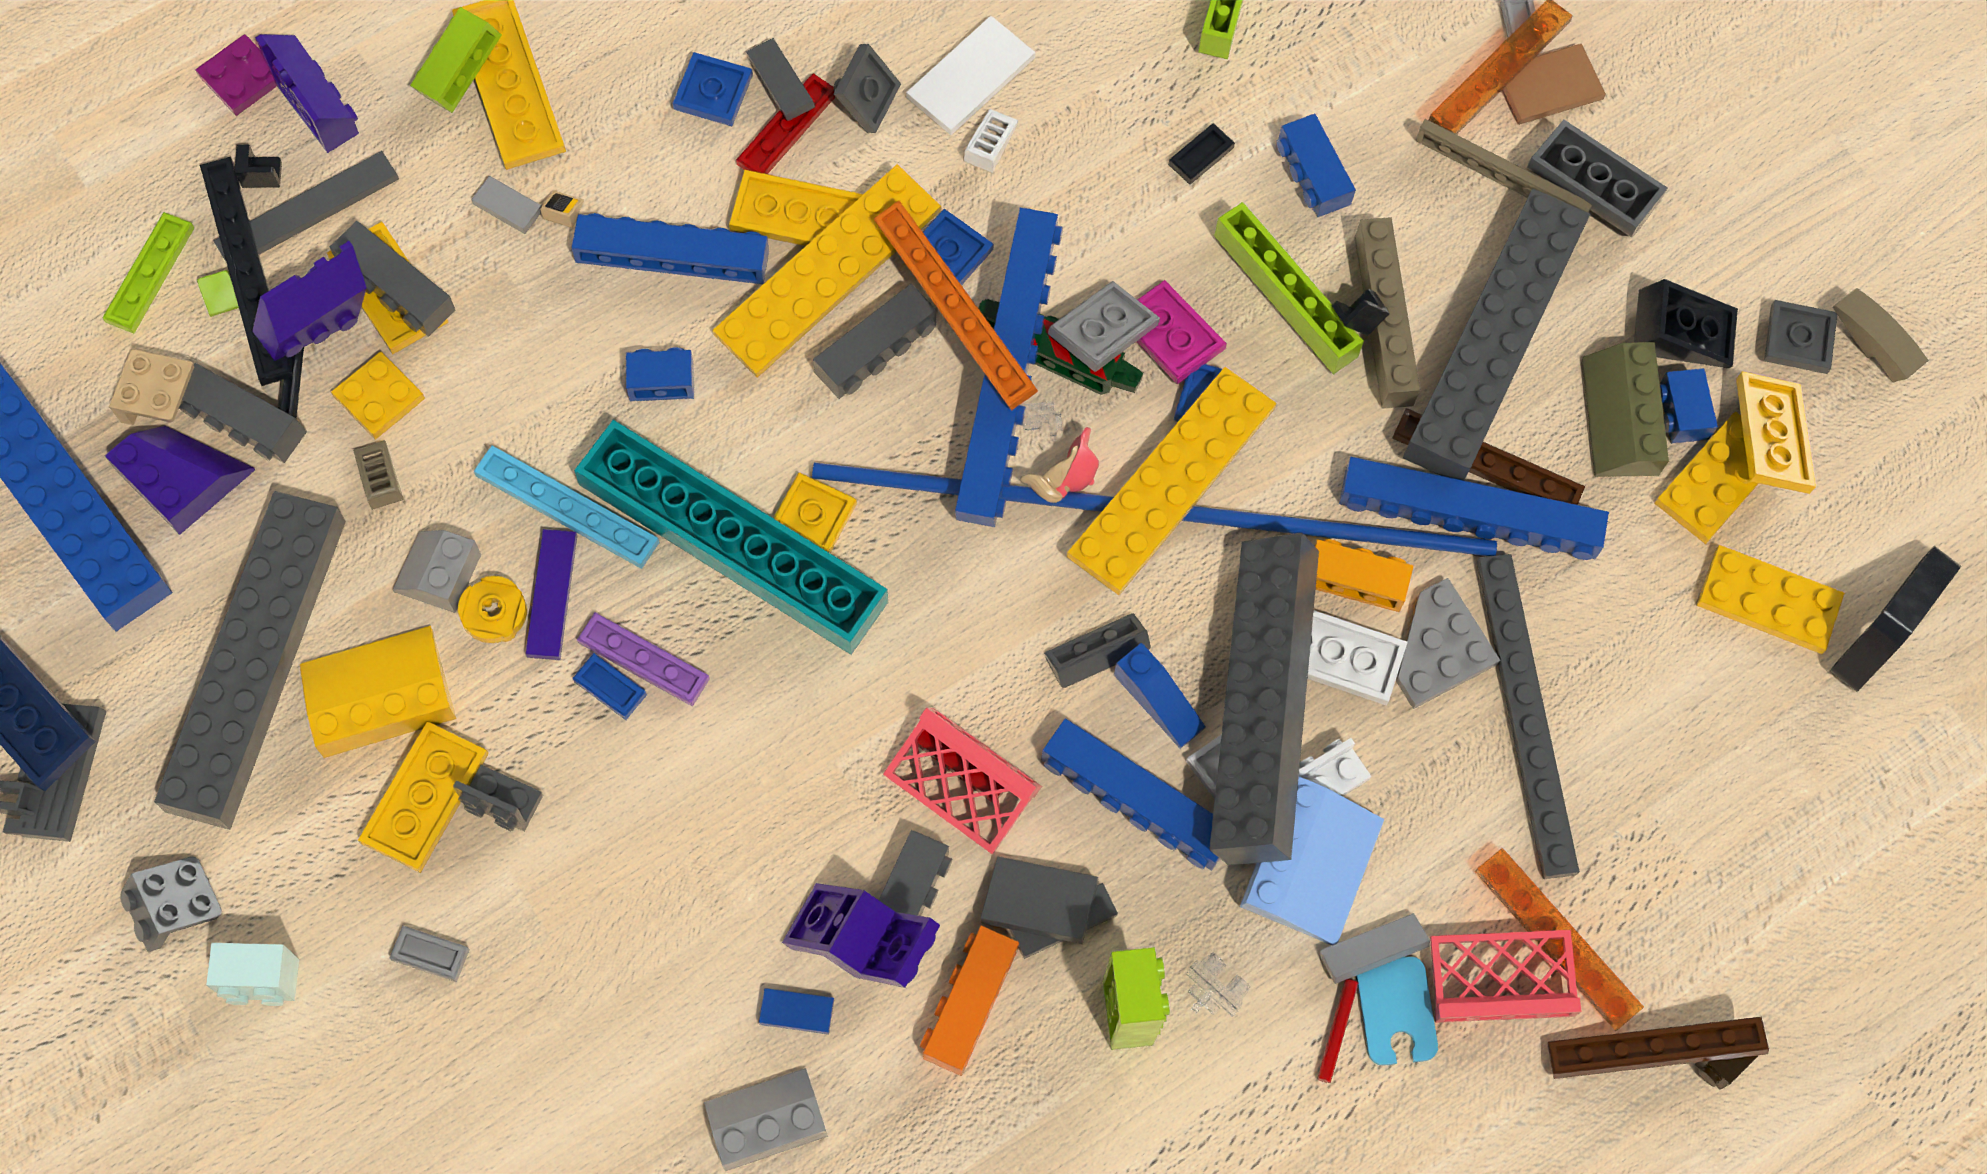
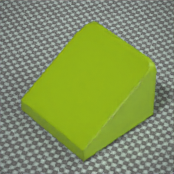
M225 270L197 279L210 317L239 308L229 271Z

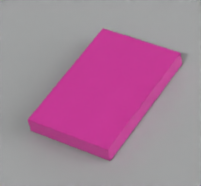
M1166 280L1137 299L1156 314L1160 320L1158 326L1136 342L1176 384H1179L1191 373L1198 370L1199 367L1205 365L1226 349L1227 343Z

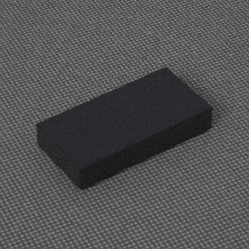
M1212 123L1169 159L1168 165L1191 185L1234 148L1235 142Z

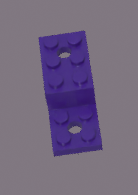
M816 883L782 943L795 951L824 956L855 978L906 988L907 984L915 978L918 972V965L925 952L933 946L936 939L935 934L940 924L930 917L895 912L865 890Z

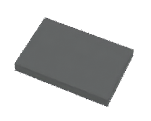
M998 856L981 914V923L1083 944L1098 885V877Z

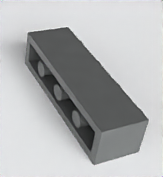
M358 221L330 246L335 257L341 253L339 246L347 241L351 242L367 287L366 292L368 294L372 291L380 297L379 301L390 312L398 311L404 316L402 318L403 321L413 331L417 332L420 329L429 337L456 311L451 297Z
M911 283L813 359L814 373L838 399L845 394H853L860 388L862 381L868 376L879 374L886 367L890 359L894 356L899 357L911 347L912 342L920 336L922 338L926 337L934 330L936 326V309Z
M194 363V369L179 409L193 419H196L198 415L205 419L203 422L216 432L220 433L222 429L229 432L228 436L241 446L245 447L247 443L254 446L253 450L266 460L270 461L274 457L285 463L307 433L296 418Z
M911 830L879 901L895 912L917 916L922 915L925 907L931 909L939 891L934 888L938 877L945 878L953 860L948 857L949 846Z

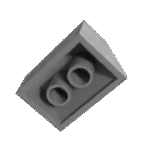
M806 1068L704 1102L719 1157L725 1171L828 1137Z

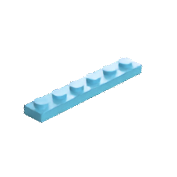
M493 445L474 470L476 477L640 569L644 567L660 543L658 537Z

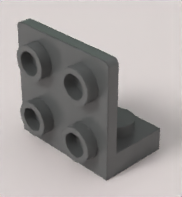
M480 765L470 786L459 781H455L453 785L454 790L459 796L458 800L465 805L464 809L467 812L480 818L484 814L495 818V824L508 831H513L514 828L525 832L544 796L541 791L483 765Z

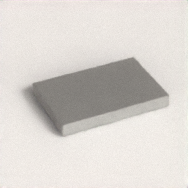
M1112 281L1051 325L1048 334L1096 372L1158 326L1160 318Z

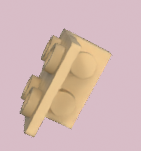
M131 349L109 408L121 423L134 425L137 416L173 422L194 365L190 361Z

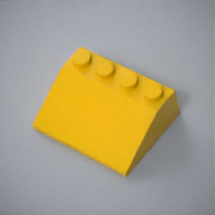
M431 625L300 664L307 716L315 747L323 758L423 729L427 721L437 725L457 719Z

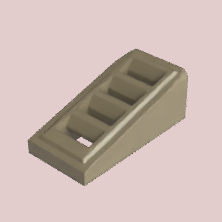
M385 440L353 450L367 501L372 510L404 500ZM382 452V456L364 461L363 457ZM382 462L385 463V466L367 471L366 467ZM386 472L388 474V476L370 481V477H374ZM389 482L391 484V486L373 491V487H377Z

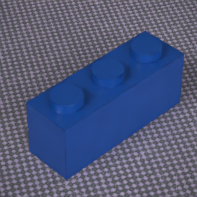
M1314 113L1282 125L1276 142L1280 155L1287 158L1293 180L1296 183H1300L1306 205L1309 208H1313L1317 217L1350 206L1356 189L1316 114Z

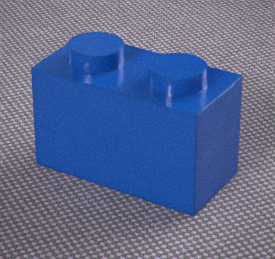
M674 347L667 351L638 349L635 352L626 353V389L629 400L695 399L694 362L691 350Z
M1705 369L1666 372L1660 382V391L1665 413L1663 415L1665 432L1669 433L1671 444L1709 440L1718 428Z

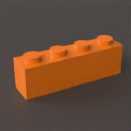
M980 926L977 935L972 932L970 933L963 952L968 954L963 966L956 964L949 980V984L954 985L948 998L942 996L934 1015L939 1017L934 1030L929 1027L927 1028L921 1041L920 1047L925 1049L923 1052L924 1060L959 1076L963 1075L1019 948L1018 941L984 926Z

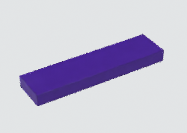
M543 529L526 646L527 658L561 660L577 543L576 532Z

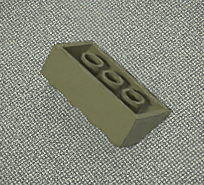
M1655 342L1620 343L1584 356L1582 358L1595 477L1659 476L1669 462Z

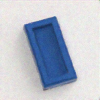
M1203 364L1186 378L1173 421L1178 422L1221 372V368Z
M595 653L592 654L572 678L574 683L625 720L629 718L647 696L644 689Z
M765 988L759 1025L829 1035L834 998Z

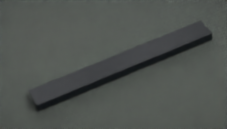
M230 156L200 165L258 380L261 386L292 378L294 376L288 357L284 356L274 361L253 333L260 296L267 293L269 287L241 187L234 173V162Z

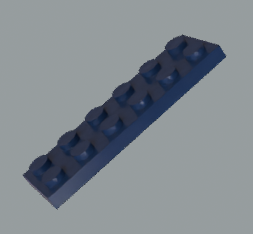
M0 636V745L38 788L46 791L96 741Z

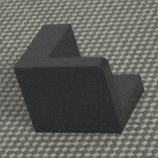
M249 144L237 145L234 173L241 187L279 188L282 170L280 157H255Z
M1367 289L1351 306L1337 300L1332 304L1333 309L1345 327L1367 336L1390 314L1376 292Z

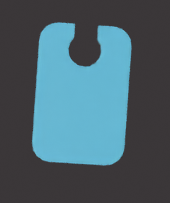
M1402 957L1357 975L1356 980L1358 982L1369 1058L1373 1063L1382 1066L1397 1064L1396 1053L1391 1047V1038L1398 1032L1408 1034L1413 1040V1063L1431 1060L1438 1051V1041L1426 969L1422 961L1416 957Z

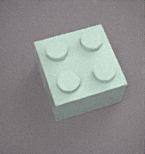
M211 943L206 985L216 992L218 997L226 999L227 1004L247 1005L248 1000H262L261 1004L282 1006L284 1001H295L299 958L283 944Z

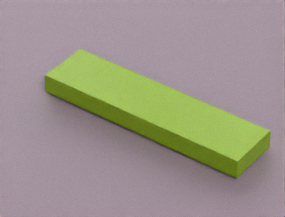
M163 212L102 317L105 323L133 334L136 332L192 234L194 226L191 222Z

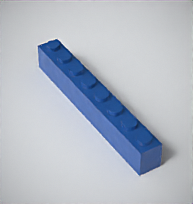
M1350 457L1347 464L1339 501L1340 505H1345L1348 509L1357 512L1368 510L1378 512L1379 515L1385 518L1401 517L1410 519L1418 525L1434 524L1443 526L1445 530L1450 532L1466 531L1475 533L1476 536L1483 539H1504L1515 546L1532 545L1540 547L1542 551L1548 553H1558L1560 551L1572 554L1573 557L1580 560L1596 559L1604 548L1609 515L1608 511Z

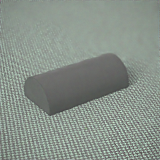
M1564 119L1532 156L1527 166L1529 170L1541 178L1592 205L1590 209L1592 212L1631 238L1643 226L1668 189V187Z

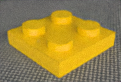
M381 351L331 391L333 397L375 440L425 399L423 393Z

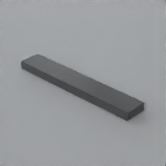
M383 151L251 220L250 223L259 255L399 180L396 171ZM220 238L214 240V243L226 261Z

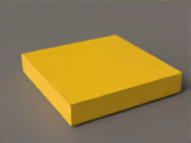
M798 473L773 518L831 553L857 505V499L804 474Z

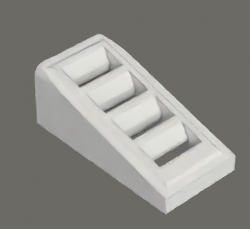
M990 109L965 150L964 161L993 173L1018 125V120ZM992 121H997L1007 125L1006 129L992 124ZM991 129L1002 134V136L999 137L987 131ZM983 138H987L989 140L997 142V144L994 145L989 142H986L983 140ZM979 146L991 150V154L981 149H978Z

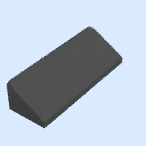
M1131 613L1053 648L1044 654L1058 683L1062 688H1066L1115 666L1119 660L1140 643H1143L1148 650L1151 648L1147 630L1135 614Z

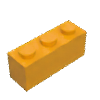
M1317 539L1315 547L1319 550L1316 590L1400 612L1406 600L1414 565L1407 564L1405 560L1398 557L1384 558L1374 555L1371 550L1365 548L1351 549L1344 547L1340 542L1332 539H1325L1323 541Z

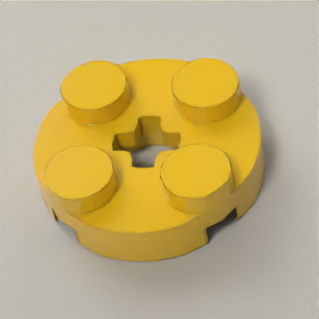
M487 576L481 578V582L468 586L462 593L458 604V614L465 631L474 639L485 643L508 642L515 638L516 633L522 628L527 616V605L518 587L511 580L500 576ZM493 602L498 603V608L501 610L500 613L489 617L488 613L484 611L485 607H491Z

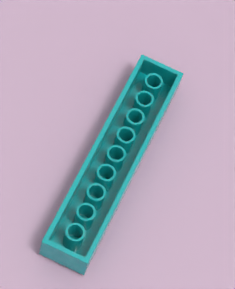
M615 420L611 421L574 470L581 487L850 655L853 654L888 604L887 588Z

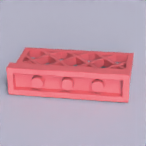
M926 708L919 717V723L883 775L985 850L994 854L1026 806L1037 795L1042 786L938 710ZM924 729L934 736L937 751L919 754L917 739ZM941 742L947 745L950 749L942 750ZM912 748V749H913V755L906 756L907 753H908V752L910 751V749ZM956 752L962 756L964 771L946 774L943 754ZM937 755L941 775L923 778L920 758ZM914 759L917 779L906 781L895 773L902 761ZM968 761L975 767H977V769L969 770ZM982 771L989 776L991 791L973 794L970 773ZM965 774L968 795L950 798L947 777ZM941 779L945 799L931 800L927 797L924 781ZM918 782L919 790L911 784ZM996 782L1002 785L1004 789L997 790ZM1010 791L1021 799L1013 812L1001 813L997 793ZM992 794L995 815L977 817L974 797ZM969 798L972 819H957L953 816L951 801ZM945 802L946 810L937 803ZM1010 816L1003 825L1002 817ZM996 818L998 834L990 843L980 835L978 821ZM973 822L974 830L968 827L965 823Z
M1571 930L1439 935L1430 937L1436 1023L1576 1017L1582 1012L1580 998L1577 996ZM1548 939L1563 940L1564 954L1557 962L1540 949ZM1531 940L1542 941L1538 945H1535ZM1507 941L1503 947L1496 942ZM1513 941H1523L1533 950L1522 964L1506 951V948ZM1478 942H1487L1498 951L1487 965L1470 952ZM1461 943H1472V944H1471L1470 947L1467 949V948L1464 947ZM1439 944H1453L1463 953L1452 967L1440 958ZM1535 954H1538L1552 966L1541 981L1524 967ZM1500 955L1517 968L1506 982L1490 969ZM1466 956L1482 969L1471 984L1454 970ZM1564 959L1566 971L1560 966ZM1441 966L1446 971H1448L1443 977L1441 974ZM1555 970L1567 979L1568 993H1554L1544 984ZM1520 971L1536 984L1528 995H1520L1509 986ZM1485 973L1501 986L1494 996H1484L1474 987ZM1450 974L1466 987L1465 991L1458 998H1444L1442 983ZM1540 988V989L1543 990L1546 994H1535V993H1536V991ZM1504 989H1505L1509 994H1511V995L1499 996V995L1504 991ZM1470 991L1476 997H1465V995Z

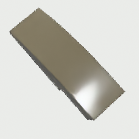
M1853 289L1832 307L1867 358L1875 357L1892 382L1908 379L1929 361L1904 328L1886 310L1860 289Z

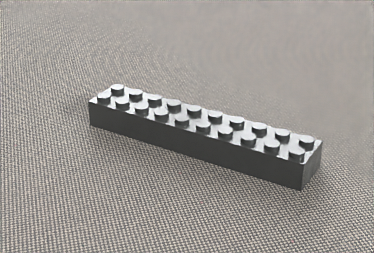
M1532 188L1417 425L1403 459L1440 476L1465 480L1589 219L1590 213Z
M274 491L154 802L165 813L231 830L346 523L338 507Z
M1302 532L1244 541L1241 545L1210 840V851L1227 865L1291 860L1319 557V550Z

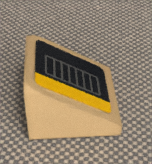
M553 191L540 209L544 220L573 228L584 200Z

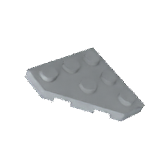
M1449 578L1419 593L1406 640L1407 646L1396 682L1412 708L1415 709L1495 667L1501 661Z

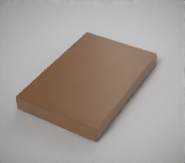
M1582 43L1497 68L1495 73L1519 125L1603 100L1606 95Z

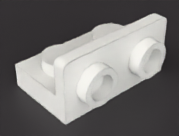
M1352 738L1343 743L1340 739L1332 742L1323 749L1325 754L1315 760L1312 756L1300 762L1299 768L1300 777L1324 786L1341 796L1361 786L1372 777L1352 749L1355 745Z

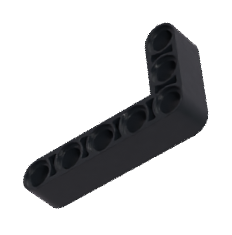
M1934 545L1917 564L1874 622L1840 657L1830 671L1858 692L1909 638L1962 566Z

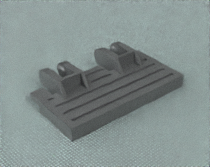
M63 704L96 742L46 791L38 788L21 768L17 779L20 782L0 781V792L18 794L16 803L0 801V813L21 816L20 819L6 818L3 833L20 835L26 838L71 842L106 710L96 706Z

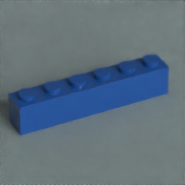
M591 213L588 215L578 214L572 252L576 263L764 284L769 245L767 236H762L752 231L736 233L724 228L710 230L691 224L676 226L668 225L662 221L641 222L630 217L615 219Z
M1066 718L1063 720L1042 750L1041 760L1045 762V768L1057 776L1063 774L1073 780V786L1087 795L1090 792L1102 799L1100 801L1101 804L1114 813L1122 812L1130 818V823L1137 829L1144 832L1149 830L1159 836L1158 841L1168 849L1173 851L1176 848L1188 855L1187 860L1200 869L1206 867L1212 871L1220 860L1218 856L1210 851L1213 813Z

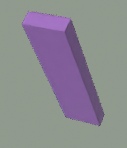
M596 612L577 639L578 643L692 707L710 680L709 675Z

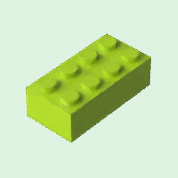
M1155 947L1111 952L1102 981L1111 1050L1153 1046L1157 1035H1160V1029H1163V1022H1166V1015L1170 1014L1167 993L1161 994L1160 989L1162 979H1165L1164 963L1162 957L1156 958Z

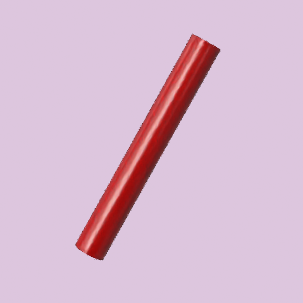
M1351 979L1344 981L1317 1079L1324 1083H1331L1358 987V982Z

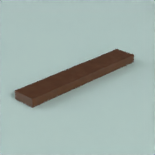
M1406 408L1392 439L1408 445L1422 414ZM1486 442L1482 443L1469 470V473L1510 491L1578 505L1585 489L1584 485Z
M1761 1016L1549 1041L1548 1051L1553 1079L1766 1055L1769 1053V1046Z

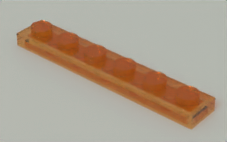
M1546 0L1430 114L1429 121L1457 135L1571 22L1573 15L1553 0Z
M1503 848L1475 870V873L1527 932L1571 930L1576 987L1615 1031L1620 1029L1644 1008L1639 1000ZM1548 939L1542 946V949L1555 962L1564 954L1562 939ZM1564 959L1560 966L1566 971Z

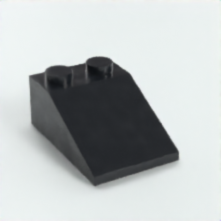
M1663 279L1639 289L1634 342H1655L1656 357L1731 368L1734 361L1738 308Z

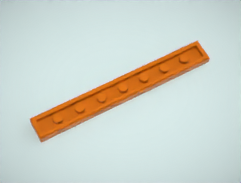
M900 200L874 218L876 224L1011 411L1038 392L1037 388Z

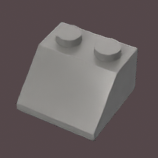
M446 530L419 531L394 585L393 592L455 613L460 597L467 588L481 557L475 540Z

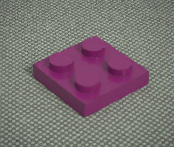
M246 34L195 69L201 80L235 116L242 113L277 87L261 50Z

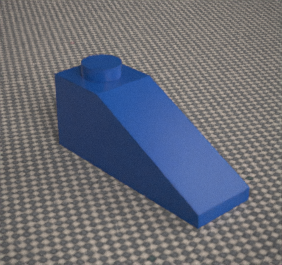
M1140 643L1116 663L1114 672L1116 679L1180 749L1206 728L1167 670L1143 643Z

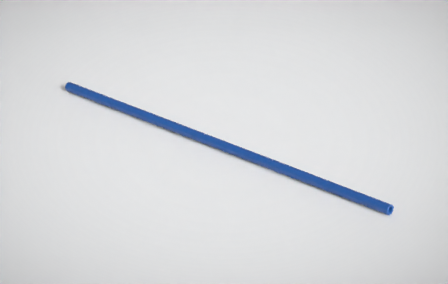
M815 462L812 472V479L959 495L962 479ZM1010 485V487H1003L1001 498L1012 502L1102 512L1114 497L1068 492L1061 501L1051 503L1040 497L1031 487ZM1194 506L1182 520L1290 534L1302 532L1307 536L1481 556H1496L1497 541L1198 506Z

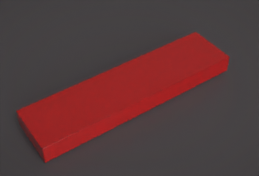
M812 73L803 86L812 98L815 108L789 121L786 120L780 110L736 159L737 165L743 170L768 174L835 99L834 87Z

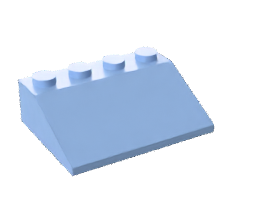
M1299 776L1291 860L1256 863L1240 907L1327 944H1337L1384 819L1336 792Z

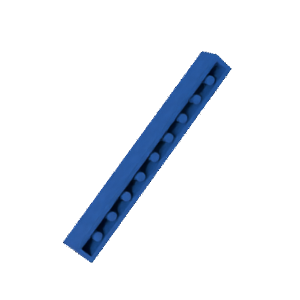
M1020 207L994 331L1027 375L1029 364L1035 365L1038 346L1033 344L1035 334H1042L1045 316L1040 315L1041 305H1047L1049 301L1051 286L1046 285L1048 274L1054 275L1057 256L1052 255L1054 245L1060 246L1063 226H1058V214ZM985 373L955 513L956 520L995 527L997 517L1003 518L1006 499L1001 497L1003 487H1010L1013 468L1008 467L1010 455L1016 456L1019 437L1014 435L1016 425H1023L1026 406H1021L1020 404L1011 411Z

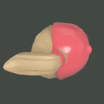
M1086 427L1082 434L1074 440L1066 459L1052 466L1043 476L1026 474L1020 477V481L1029 485L1040 497L1051 503L1061 501L1068 492H1078L1085 489L1088 485H1093L1094 477L1099 467V460L1088 447L1091 428Z

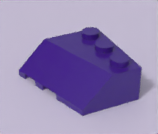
M260 34L255 37L278 89L327 153L359 134L355 121L358 120L356 113L348 103L344 105L341 102V95L332 82L328 83L319 64L312 60L295 35Z
M350 241L339 246L341 253L331 260L327 261L325 257H322L314 262V267L304 277L301 278L299 275H294L260 296L253 333L274 361L284 356L292 357L300 352L303 347L311 343L319 344L325 341L331 334L339 330L347 331L357 323L367 287L354 247Z
M167 426L132 433L104 455L116 472L179 535L255 471L254 467Z

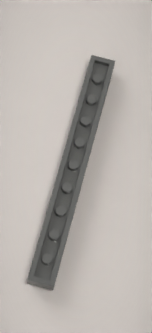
M1512 555L1480 557L1477 561L1495 652L1501 660L1498 666L1543 879L1574 876L1580 871Z

